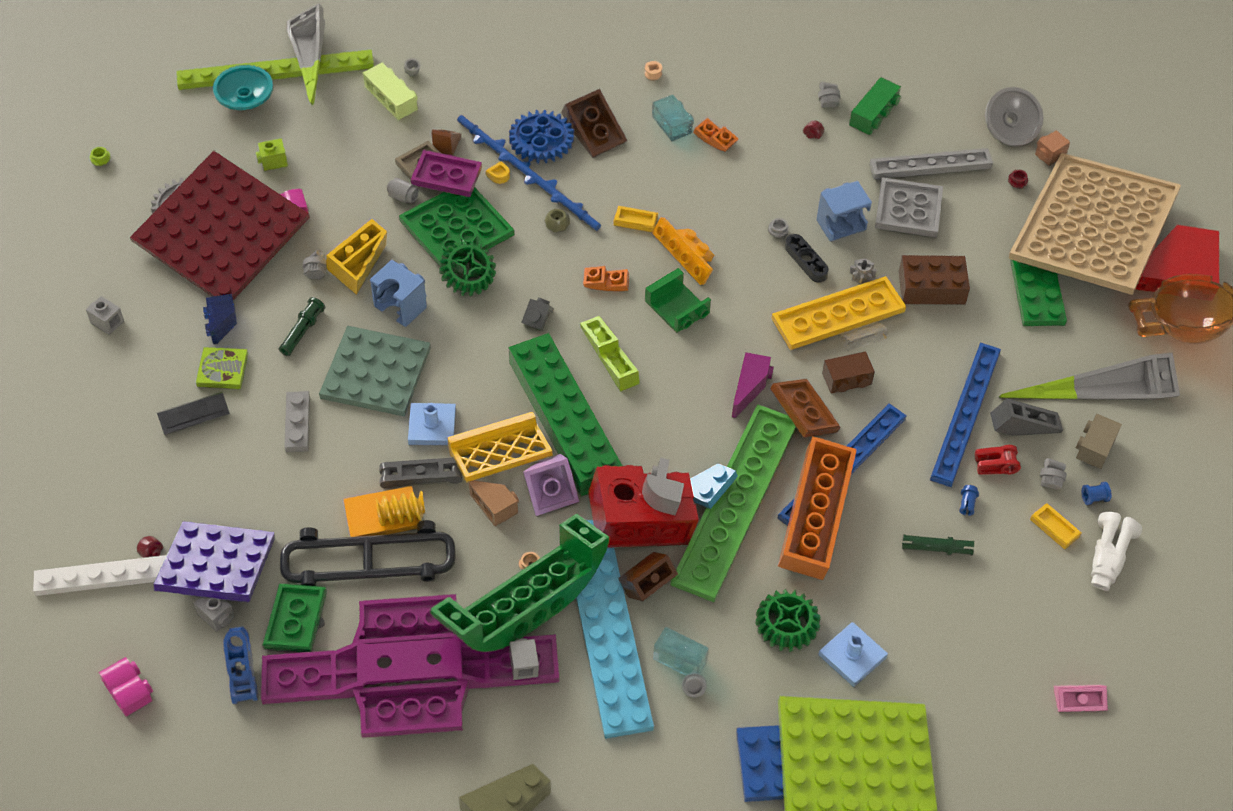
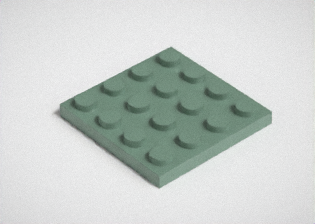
M347 325L319 392L320 399L405 417L431 349L430 342Z

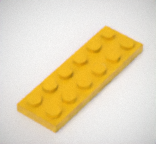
M887 276L772 313L771 319L789 349L793 350L903 313L906 310V305Z

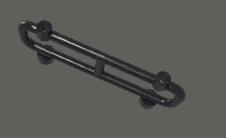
M431 520L418 522L417 533L318 539L317 529L306 527L299 531V540L289 542L281 550L280 572L285 580L291 583H301V585L316 586V582L418 575H421L422 581L431 582L435 580V574L446 573L454 566L456 559L455 543L449 534L436 532V524ZM442 541L446 545V561L440 565L423 563L421 566L373 569V545ZM363 546L362 570L330 572L305 570L298 574L290 571V554L294 550Z

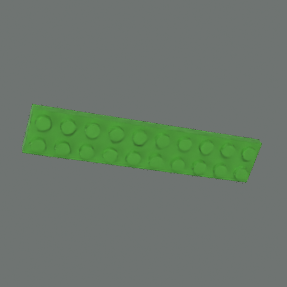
M757 404L727 465L728 468L736 471L738 477L711 509L706 508L676 569L678 575L671 579L670 586L715 602L797 428L788 415Z

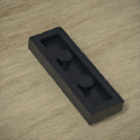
M223 392L157 412L164 435L230 414Z

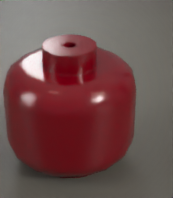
M812 120L804 127L803 134L809 139H820L825 131L824 126L819 121Z
M153 536L143 537L137 544V552L142 558L160 556L163 549L162 543Z

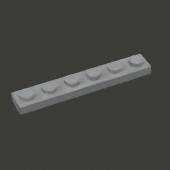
M988 148L870 159L869 165L873 179H882V177L895 178L991 169L993 161Z

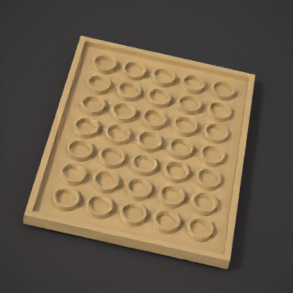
M1061 153L1009 253V259L1133 295L1178 196L1181 185Z

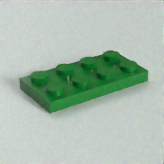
M1010 259L1023 326H1065L1067 318L1057 273Z

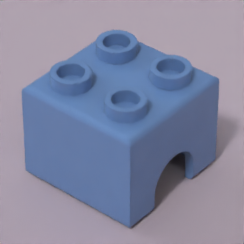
M858 181L846 182L832 189L827 188L820 194L816 220L829 241L867 230L868 221L863 214V208L866 207L869 212L872 202Z
M391 260L370 279L374 307L382 312L390 306L400 307L401 310L397 311L400 317L396 321L404 327H407L427 308L424 278L420 274H414L409 271L404 264H398Z

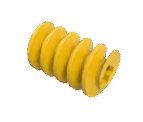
M420 491L418 498H416L414 492H411L408 500L404 493L401 494L400 501L397 500L395 495H392L390 502H388L386 496L382 497L381 503L376 498L378 520L381 526H385L386 519L389 520L391 525H394L395 518H398L400 524L404 523L405 516H407L409 522H413L414 515L417 516L419 521H422L423 514H425L422 491Z

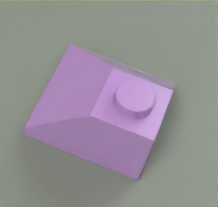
M560 454L541 460L523 472L536 516L579 502L568 458Z

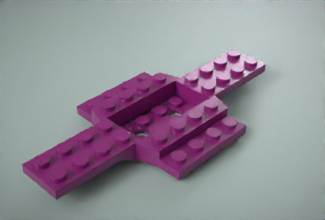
M456 594L359 601V625L352 644L332 651L262 655L261 702L262 704L354 698L361 715L362 738L462 731V711L469 689L559 683L556 634L526 636L522 638L527 640L535 639L539 664L538 677L513 680L510 645L495 651L482 652L474 650L430 614L432 607L448 597L457 602ZM431 654H438L441 656V661L438 664L432 665L428 663L427 658ZM383 657L391 659L392 663L388 668H380L377 665L378 661ZM455 678L457 680L449 682L363 688L366 684L375 685L377 683H401L403 681H426L431 679Z

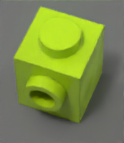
M282 138L258 143L259 151L255 153L258 164L262 163L264 171L288 167Z

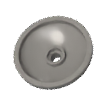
M1008 87L998 91L991 97L986 106L985 120L988 130L999 142L1009 146H1022L1031 142L1040 133L1043 125V111L1039 101L1029 91L1018 87ZM1007 117L1012 120V123L1007 121Z

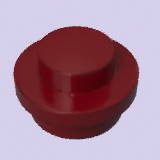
M1017 169L1009 175L1008 182L1012 187L1024 188L1027 186L1029 178L1025 171Z

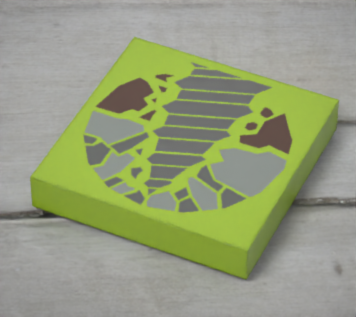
M204 347L196 378L197 387L241 389L248 358L247 349Z

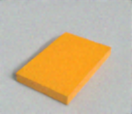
M412 486L345 498L344 505L350 537L388 535L417 529V523L420 521L416 515H414L413 522H409L407 516H405L404 523L400 524L398 518H395L394 525H391L389 520L386 519L385 526H381L376 506V498L381 503L383 496H386L388 502L391 501L392 495H395L397 500L400 501L401 494L404 493L408 500L410 493L413 492Z

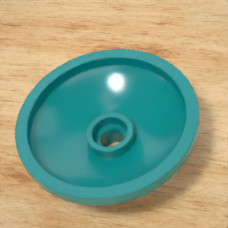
M252 65L231 67L223 71L213 84L215 99L222 106L239 111L254 109L262 105L270 98L273 92V81L268 72Z

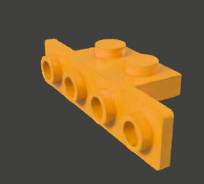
M661 217L652 234L700 285H704L713 271L707 262L712 261L714 254L709 250L708 245L696 236L697 234L693 230L675 229L665 217Z

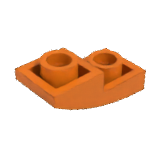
M706 118L693 131L704 142L722 151L728 150L739 139L725 126L720 129L709 118Z
M605 266L588 267L584 270L583 285L590 289L602 291H628L629 272L628 269L607 271Z

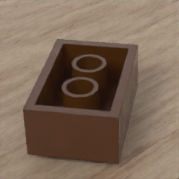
M902 255L898 272L901 298L904 304L966 305L970 285L965 256Z

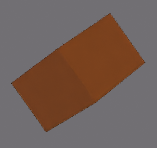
M432 129V144L441 154L453 156L462 133L444 129Z

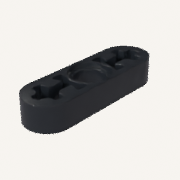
M790 234L787 236L785 242L787 253L812 281L824 282L828 277V265L801 235ZM808 255L812 260L805 261L801 257Z

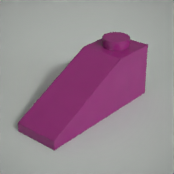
M745 352L733 403V418H736L766 387L767 379H772L774 366H770L771 357Z

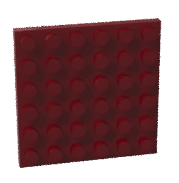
M213 150L130 236V239L140 248L228 307L306 223L310 216L308 212Z

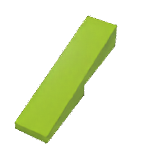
M597 316L580 323L581 329L619 391L621 392L640 384L639 371L619 347L617 337L602 318Z

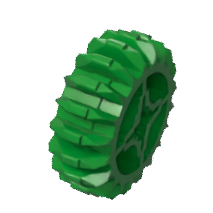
M464 240L461 245L456 242L453 247H447V252H443L442 259L439 261V274H442V282L448 281L446 284L447 288L454 287L453 293L459 290L461 291V296L468 292L471 297L474 291L479 295L482 290L486 291L489 285L493 283V277L496 275L494 270L496 263L492 262L494 257L493 255H488V249H481L482 244H479L477 247L474 246V241H471L470 245H467V242ZM466 256V258L454 260L458 257ZM469 262V265H468L469 271H468V274H466V272H467L466 265H467V263ZM478 276L481 277L477 280L469 281L470 278H478Z
M786 588L783 590V594H780L777 590L773 596L768 594L765 601L762 600L760 602L755 624L758 627V635H763V642L770 640L771 648L778 645L780 652L784 647H788L789 652L793 651V647H796L799 651L803 645L808 647L811 640H814L817 636L821 619L817 606H813L812 599L805 600V593L798 596L796 590L789 594ZM772 613L775 615V624H772L769 619ZM802 616L805 618L807 625L804 628L801 626L800 617Z

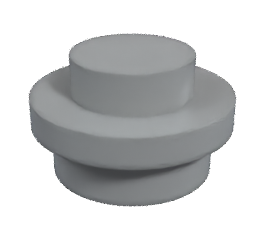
M776 218L769 224L768 231L772 236L782 238L788 234L789 226L784 219Z
M690 673L684 677L682 689L686 695L699 697L706 691L707 683L701 674Z

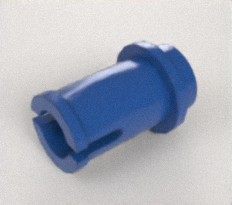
M965 485L961 489L962 501L959 512L966 515L968 507V516H971L975 512L976 498L979 497V491L974 485Z

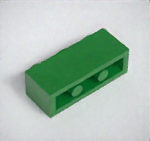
M880 77L851 111L849 126L868 135L874 129L877 130L883 118L889 116L892 107L899 104L901 100V86Z

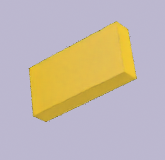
M618 206L614 218V226L652 232L658 220V213Z
M1048 503L1031 515L1030 520L1064 550L1082 534Z

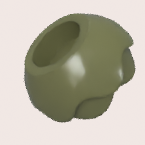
M562 209L549 211L544 219L546 227L553 232L565 231L568 225H570V217Z

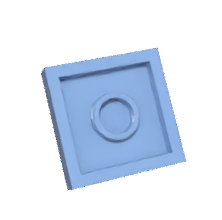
M411 403L408 445H448L447 437L454 436L456 404Z
M852 622L819 650L818 655L849 684L855 687L887 658L888 653Z

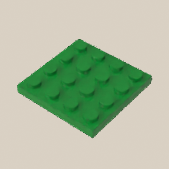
M475 187L470 197L443 192L399 215V221L438 265L442 259L443 252H447V247H453L456 242L461 245L462 241L465 240L467 245H470V242L474 241V246L478 247L479 244H482L481 249L485 250L515 235V230ZM461 256L454 260L466 258V256Z

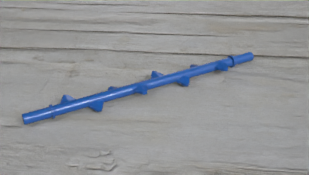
M463 115L457 118L461 125L467 128L471 134L475 135L474 144H487L500 155L499 161H508L525 174L524 183L526 185L536 183L552 196L551 202H560L577 215L579 220H583L596 231L600 229L601 224L592 218L586 210H582V203H573L555 188L558 183L556 179L545 181L529 168L530 162H521L504 148L505 139L493 140L479 129L478 125L473 124Z

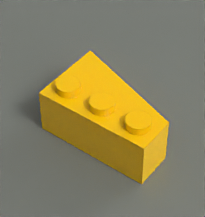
M371 219L326 255L327 270L357 295L386 247L387 231Z

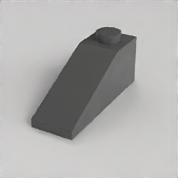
M1008 398L990 412L994 430L1007 435L1052 434L1063 431L1058 412Z

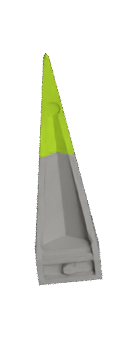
M320 3L287 21V32L301 68L309 102L312 105L315 102L325 28L323 7Z
M1163 353L1003 393L999 397L1155 400L1178 397L1180 393L1173 353Z

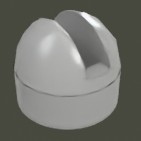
M413 58L406 60L404 65L405 73L409 74V76L417 75L420 70L419 61Z

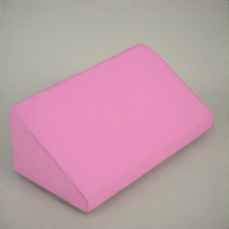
M1105 685L1054 686L1058 712L1108 711L1107 686Z

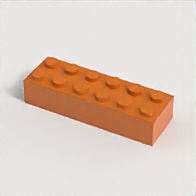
M812 436L806 450L778 567L820 580L824 579L830 567L857 449Z

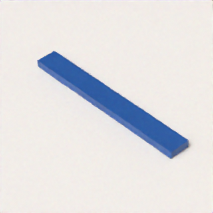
M980 342L930 481L952 488L1001 349Z
M889 403L847 445L857 449L851 475L906 420L907 415ZM794 499L777 517L787 526Z

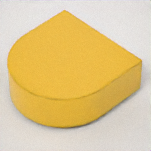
M502 161L485 170L486 176L494 183L503 184L510 179V169Z

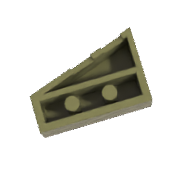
M531 764L460 796V810L532 811L551 794V780L534 764Z

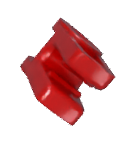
M1003 445L976 449L974 457L975 461L978 462V474L1010 475L1020 471L1021 465L1016 457L1018 454L1017 447L1015 445Z

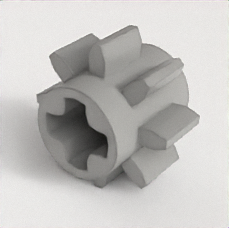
M865 258L855 260L854 266H850L849 272L853 274L852 281L855 280L859 284L872 281L877 271L873 269L874 262L871 263V261Z

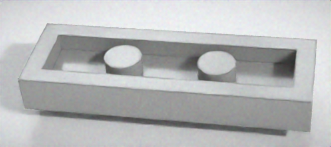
M309 391L286 392L285 452L308 451Z

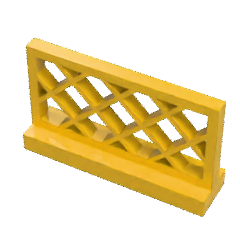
M533 412L447 437L451 458L454 457L466 482L553 456L552 449L538 427ZM535 435L533 439L528 438V436ZM514 441L512 445L505 444ZM520 442L529 444L527 449L520 448L517 446ZM534 446L544 448L542 451H532ZM493 447V449L490 452L484 451L486 449ZM498 449L508 451L505 456L496 454ZM513 453H517V454H521V455H522V456L519 457V458H512V457H511V455H512ZM470 454H471V456L469 457V459L463 457V456H466V455H470ZM477 455L486 457L484 462L476 461ZM492 459L501 461L497 465L489 464ZM470 466L479 468L471 473L467 471Z

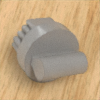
M821 82L819 85L821 91L818 92L821 107L839 106L841 95L838 86Z
M317 249L312 255L303 260L304 275L308 279H321L325 276L327 266L326 260L322 258L323 251L321 249Z
M1047 458L1044 462L1045 468H1042L1040 472V477L1042 478L1041 486L1061 490L1067 473L1064 472L1066 464Z

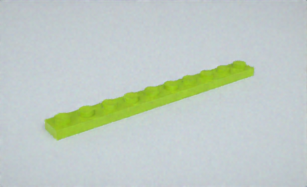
M372 49L323 54L320 58L318 75L371 69L374 67ZM297 58L176 71L178 90L211 87L215 79L223 71L239 65L260 67L268 72L272 80L302 77L303 75Z

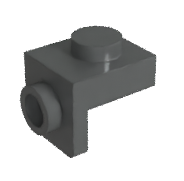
M538 297L536 301L530 298L521 323L543 331L550 312L553 313L554 308L545 299Z

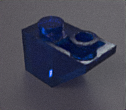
M232 294L206 298L207 306L203 307L205 320L208 319L209 323L205 324L207 337L211 336L213 345L218 344L237 324Z

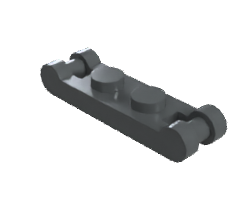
M454 457L383 462L379 465V472L382 474V477H380V487L384 489L396 485L440 482L458 484L462 482V473Z

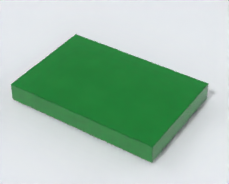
M279 583L262 644L265 650L312 652L327 594L326 587Z

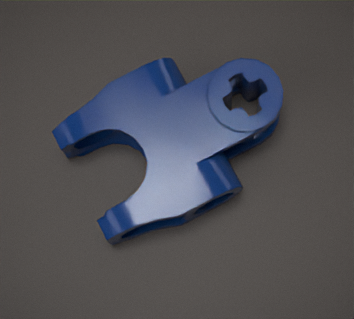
M244 626L230 628L224 637L223 645L232 704L252 699L253 701H258V689L253 670V655L249 632ZM231 637H239L243 645H233ZM241 662V665H245V667L241 670L240 666H236V664Z

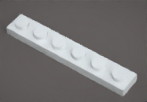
M167 555L34 571L33 592L35 596L155 582Z

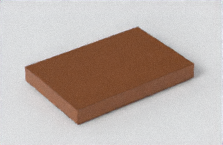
M807 379L772 384L771 391L804 438L839 431L840 425Z

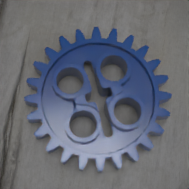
M536 110L535 114L528 112L527 117L521 115V120L515 119V124H511V130H509V144H511V149L515 150V154H521V159L529 157V162L536 159L538 164L540 160H544L547 163L548 159L555 162L556 156L562 158V153L568 154V149H572V143H574V130L571 129V123H567V118L561 119V114L554 116V111L550 112V114H547L546 110L543 113H539Z

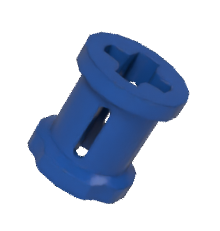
M1101 482L1100 485L1082 486V499L1086 505H1091L1097 501L1110 502L1112 498L1111 488L1107 482Z

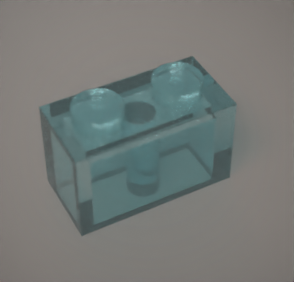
M673 94L652 103V117L671 142L692 134L693 116L684 109L682 102L678 101Z
M665 627L654 645L653 660L684 675L690 673L700 674L707 663L709 648Z

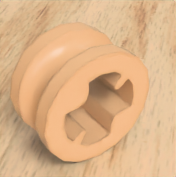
M657 61L646 63L645 77L649 80L661 78L662 65Z

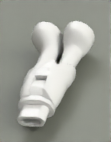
M1115 512L1101 513L1098 518V525L1103 529L1101 540H1097V545L1095 546L1091 586L1104 591H1109L1111 584L1115 583L1116 578L1119 576L1126 560L1125 554L1130 540L1138 538L1142 532V526L1139 522L1131 517H1125L1121 524L1116 547H1114L1112 541L1121 520V515Z

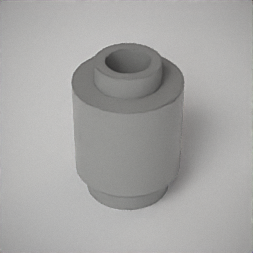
M394 178L387 185L389 197L406 204H413L417 200L419 189L415 185L399 178Z

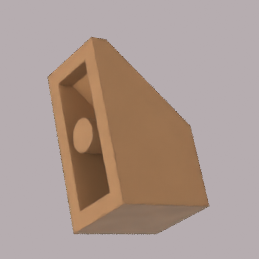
M475 480L469 482L470 496L495 527L518 514L519 499L505 485Z

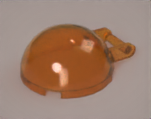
M1182 274L1162 281L1161 287L1154 292L1152 298L1131 300L1128 307L1136 319L1139 336L1147 337L1168 334L1175 340L1184 343L1201 344L1217 339L1225 334L1233 325V287L1225 281L1223 285L1213 282L1212 276ZM1152 311L1156 322L1146 323L1142 312Z

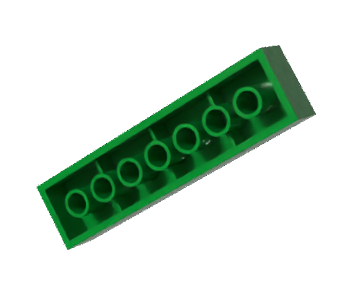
M547 333L508 347L509 363L558 455L561 454L568 458L574 484L581 497L588 495L596 467L623 465L550 334Z

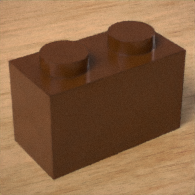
M866 351L824 360L822 374L832 394L872 385L875 371Z
M652 552L620 576L618 580L628 598L644 601L677 576L678 573L667 554Z

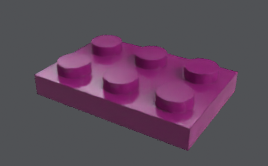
M423 150L411 177V184L470 197L482 170V162Z

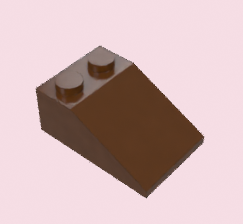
M600 88L564 105L561 111L563 117L567 118V123H571L574 135L592 158L628 141Z

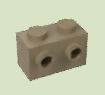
M1096 413L1094 420H1088L1083 432L1086 433V436H1080L1075 447L1079 450L1076 459L1102 469L1122 424Z

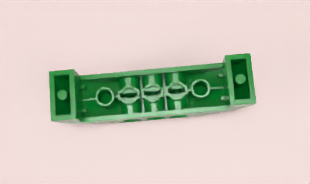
M576 513L559 524L560 545L466 608H463L452 598L448 597L432 607L430 614L474 650L486 652L505 648L510 645V642L522 639L554 617L582 592L602 562L609 544V536Z

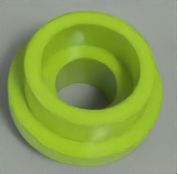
M96 147L92 149L90 154L91 163L97 166L105 165L111 159L109 151L104 147Z

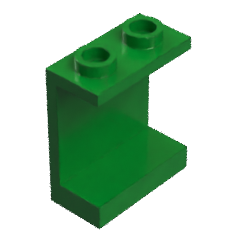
M679 268L645 288V302L676 333L683 329H688L694 322L707 317L711 307V299L709 297L700 301L683 284L684 272Z

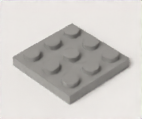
M882 177L875 228L937 237L943 186Z

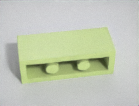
M380 63L363 72L365 88L397 120L418 110V97L416 93L410 90L405 82L394 74L391 68H387L383 63Z

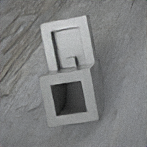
M660 457L658 466L653 465L651 474L646 476L642 488L643 497L655 510L676 515L684 483L666 479L670 460Z

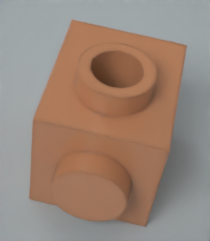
M1056 130L1039 139L1035 155L1050 166L1058 161L1061 153L1067 154L1070 141Z

